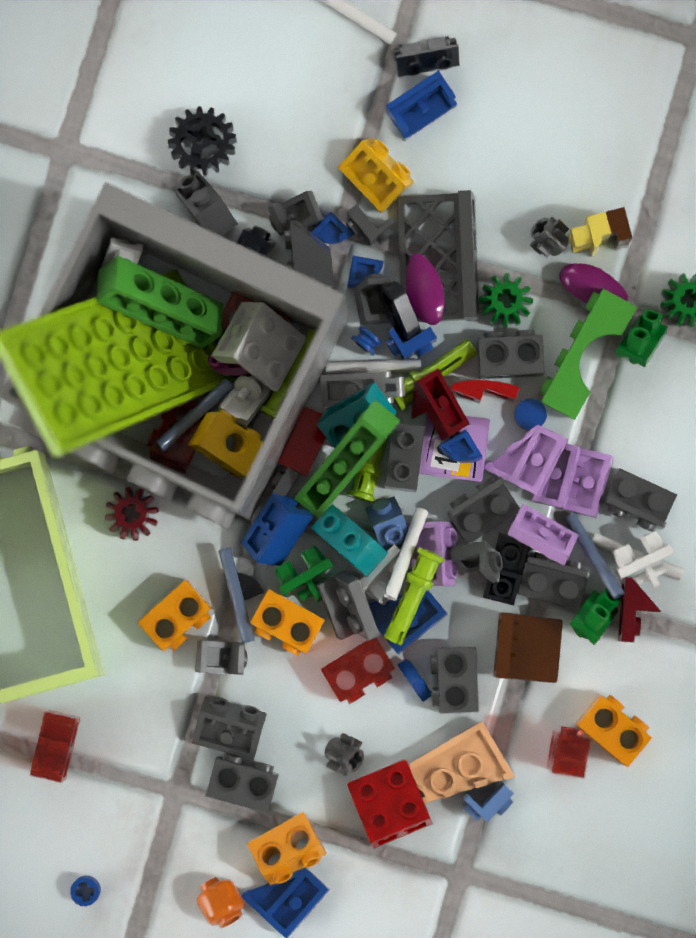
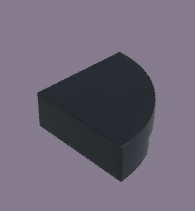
M237 572L244 601L265 593L262 586L254 578Z

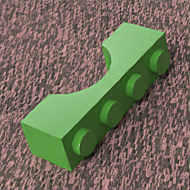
M602 289L600 294L593 292L585 306V309L590 311L584 322L577 321L569 336L574 339L569 350L563 348L554 365L559 367L554 378L547 376L539 390V393L544 395L541 402L574 420L577 418L590 394L580 374V359L583 351L598 337L622 335L637 309V306L605 289Z

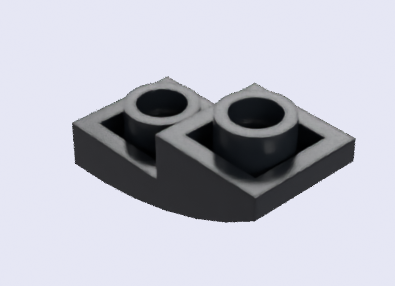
M254 225L253 229L249 227L243 229L239 239L234 241V243L267 257L276 241L270 239V232Z
M499 532L495 550L500 553L503 561V567L500 570V581L492 583L487 578L483 598L514 606L529 546L520 543L508 534Z

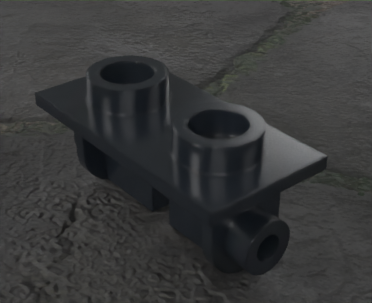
M449 36L427 40L428 50H422L421 42L400 44L399 48L393 49L398 77L415 76L424 72L447 70L451 67L460 66L459 46L456 43V39H449Z

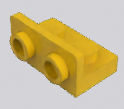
M368 138L361 141L338 168L381 213L405 189L411 187L415 182L410 177L409 169L400 162L396 163L388 154L389 149L383 142L378 139Z

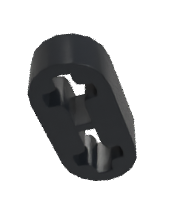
M392 281L380 288V300L392 328H394L401 341L406 342L420 333V326L404 288L397 281Z

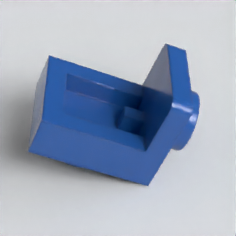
M429 327L403 343L394 328L387 332L389 340L385 342L395 358L400 355L403 360H407L415 354L418 358H421L434 349L432 344L436 342L437 336Z

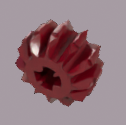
M131 487L125 488L126 498H123L117 491L113 493L118 504L115 505L112 502H107L106 507L115 511L113 514H107L104 517L107 521L116 520L117 522L112 524L109 530L116 532L122 527L120 539L123 540L127 538L130 530L133 541L139 540V529L144 535L149 536L151 532L145 525L149 523L157 526L158 524L157 520L149 518V514L159 513V508L147 507L155 498L150 495L141 501L144 495V489L142 488L137 490L135 497H133ZM135 505L136 512L140 513L138 520L133 518V522L129 523L127 522L128 516L124 512L126 508L132 509L131 506Z

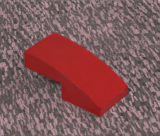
M469 380L453 383L451 391L457 396L480 403L484 392L514 402L520 387L498 381Z
M305 407L278 461L279 464L287 468L289 467L306 477L308 476L326 440V436L316 425L323 414Z

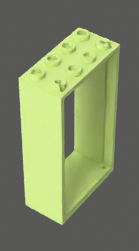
M32 446L13 450L14 456L5 458L0 456V475L32 467L85 666L1 689L0 704L105 675L46 454L32 449Z

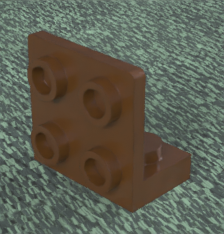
M499 613L493 677L556 683L558 679L563 621L554 618Z

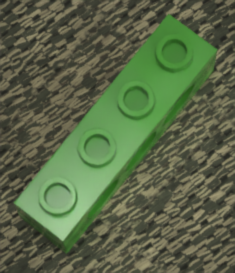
M118 255L99 269L97 303L202 349L222 336L223 303Z
M374 400L294 499L319 519L384 442L400 420Z

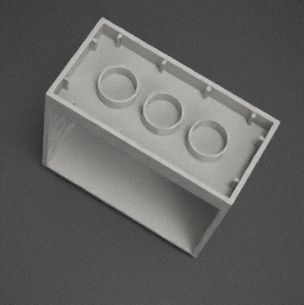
M105 182L38 317L97 297L98 272L111 237L117 239L127 238L132 244L138 243L143 245L138 265L145 254H151L250 302L265 303L278 315L299 325V332L305 337L309 329L315 330L317 333L275 420L259 412L251 428L262 435L261 441L263 445L246 479H238L231 473L224 478H216L120 431L73 450L71 453L112 474L120 459H123L133 464L127 480L168 501L172 500L179 486L193 493L186 507L187 509L224 528L229 529L236 514L251 521L278 465V461L348 321L350 314L345 295ZM9 376L0 393V398L16 407L9 423L44 440ZM271 395L267 398V400L264 402L262 406H266Z

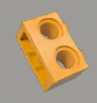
M185 579L137 623L162 651L170 648L174 652L187 640L184 634L193 626L198 630L212 618L208 612L213 608L193 585ZM186 598H193L198 604L196 614L190 617L184 615L181 611V604ZM163 619L170 620L174 625V632L168 638L161 637L157 632V625Z
M268 589L250 623L256 626L253 631L254 633L269 641L272 636L284 641L281 647L298 656L301 651L306 654L308 653L325 619ZM270 607H275L281 612V621L275 626L267 625L263 619L265 610ZM302 622L309 627L310 634L305 641H296L292 637L291 629L296 623Z
M598 695L575 725L621 764L629 767L652 739L646 733L649 726L635 715L632 719L628 718L621 712L624 706L613 696L609 695L605 698L602 695ZM601 709H607L611 714V721L605 727H599L595 722V714ZM625 730H632L636 736L635 743L629 748H624L620 744V735Z
M304 812L247 843L262 876L270 885L288 881L294 872L303 867L309 868L316 865L321 860V857L327 854L311 821ZM309 838L308 844L304 848L296 849L297 843L301 839ZM280 854V859L277 863L268 865V861L273 855Z

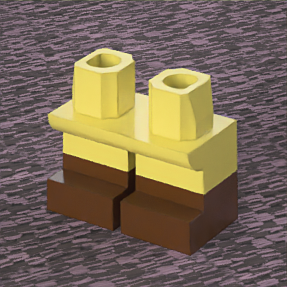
M625 207L588 216L583 226L571 228L568 235L573 254L589 250L591 256L597 253L601 244L613 241L615 250L627 248L633 238Z

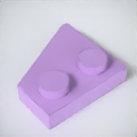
M537 424L525 434L523 439L515 441L506 448L507 451L493 462L489 461L484 469L540 497L568 439Z

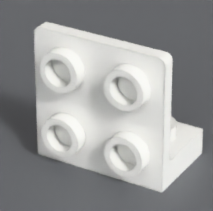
M241 302L215 348L212 357L220 363L239 364L269 389L278 391L302 349L306 337L265 303Z

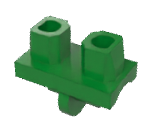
M645 309L642 315L637 317L618 346L616 356L628 357L632 364L638 363L640 366L645 367L667 334L668 326L661 324L663 315L651 309Z
M314 545L301 553L303 560L309 568L305 572L298 575L290 561L275 569L281 584L279 589L284 596L306 583L308 587L298 593L301 600L304 601L314 595L318 603L322 601L317 584L326 578L324 577L315 583L312 579L334 566L329 557L325 559L324 555Z
M607 588L600 594L594 589L569 625L573 627L578 637L589 639V642L595 645L619 611L616 606L621 601V598L613 599Z

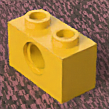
M226 411L207 412L188 445L238 479H246L263 445L261 441L262 435L248 427L244 430L236 424L237 419ZM229 435H232L235 440L234 448L231 451L226 447V439Z

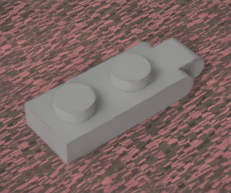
M391 371L320 375L323 407H331L374 382L390 404L394 403L393 397L405 396L404 377H392Z

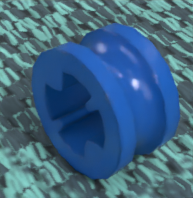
M360 326L358 329L359 334L353 335L351 339L361 349L373 356L375 354V347H380L383 343L369 330Z
M86 875L79 877L73 882L70 889L72 900L80 906L92 905L98 899L101 892L100 884L96 878ZM87 882L89 888H94V894L91 893L89 895L91 899H84L83 894L77 893V888L80 889L82 887L80 883Z

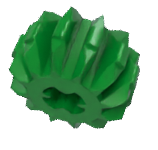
M509 273L504 274L503 283L500 282L497 276H493L491 281L494 287L488 284H484L482 290L489 296L479 297V303L489 304L482 309V315H488L493 312L494 315L491 317L490 323L494 325L498 317L502 318L503 328L508 327L509 318H511L516 326L519 325L521 320L518 314L524 317H528L530 311L523 305L533 304V298L523 297V295L530 292V286H524L520 289L518 286L522 278L519 276L515 279L514 284L510 283ZM503 294H508V298L514 300V303L511 302L508 308L504 307L503 302L498 301V298L501 299Z
M683 273L679 276V283L671 278L667 282L670 289H663L661 291V295L669 300L661 302L660 308L671 309L665 318L669 320L676 315L678 317L676 326L680 327L686 318L689 328H692L696 324V274L688 282L686 274ZM685 294H689L688 298L692 296L694 300L689 308L686 307L687 303L683 305L680 301Z

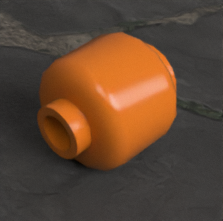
M215 877L201 886L203 892L197 897V904L210 925H219L220 928H224L242 917L241 911L245 905L244 900L232 880L219 881Z

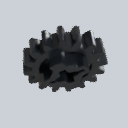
M201 106L197 107V114H192L188 109L185 110L186 118L184 120L180 117L175 118L178 128H169V134L173 137L168 139V146L173 149L171 151L172 159L177 160L180 158L178 162L180 169H184L189 165L192 175L196 173L197 169H202L204 176H207L209 168H213L216 173L220 172L219 163L228 166L230 161L227 154L235 155L236 153L235 146L232 145L237 142L236 134L231 133L234 130L232 122L224 124L226 121L225 114L221 113L216 117L212 107L208 110V113H203ZM214 127L221 132L223 139H221L220 135L214 133ZM203 138H207V140H204L202 142V145L197 144V142H201ZM181 143H184L185 147L191 149V155L184 151Z

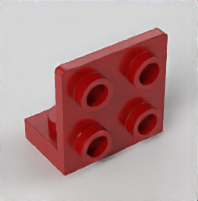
M401 760L347 784L370 844L374 849L433 824L406 760Z

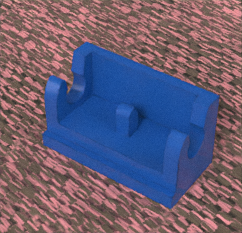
M438 70L387 104L386 114L404 140H407L457 106L454 100L456 96Z
M272 493L240 542L256 563L281 566L312 520L313 515L310 511L296 508L299 502L294 498Z

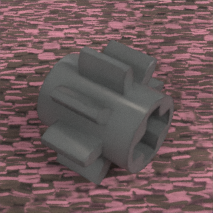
M554 217L550 219L542 218L531 229L530 235L534 241L530 246L539 255L543 254L545 257L549 255L557 256L566 249L569 243V239L565 235L569 228L560 219L556 220Z
M342 733L340 738H332L327 743L324 751L325 757L329 760L326 766L344 776H347L348 771L354 772L358 770L364 760V752L359 749L362 742L345 733Z

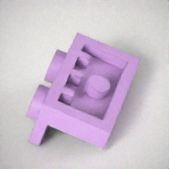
M522 504L507 533L520 543L526 544L563 566L569 558L579 536Z
M425 522L410 561V566L413 569L419 556L417 552L419 547L445 558L443 563H439L432 579L433 586H455V579L458 576V565L451 560V548L455 547L457 543V533L453 528V522Z

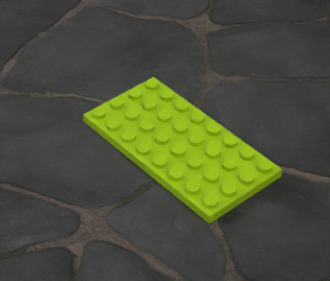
M177 269L161 274L186 286ZM97 297L0 331V359L54 458L210 393L224 379H227L230 383L237 380L235 377L219 374L210 367L208 357L218 345L216 340L203 349L97 303Z

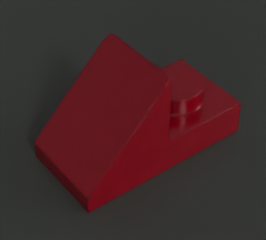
M438 368L414 382L411 417L414 419L427 413L441 440H444L470 423Z
M624 577L621 582V587L625 593L620 597L618 641L634 642L635 636H640L641 617H636V611L661 612V610L633 578Z

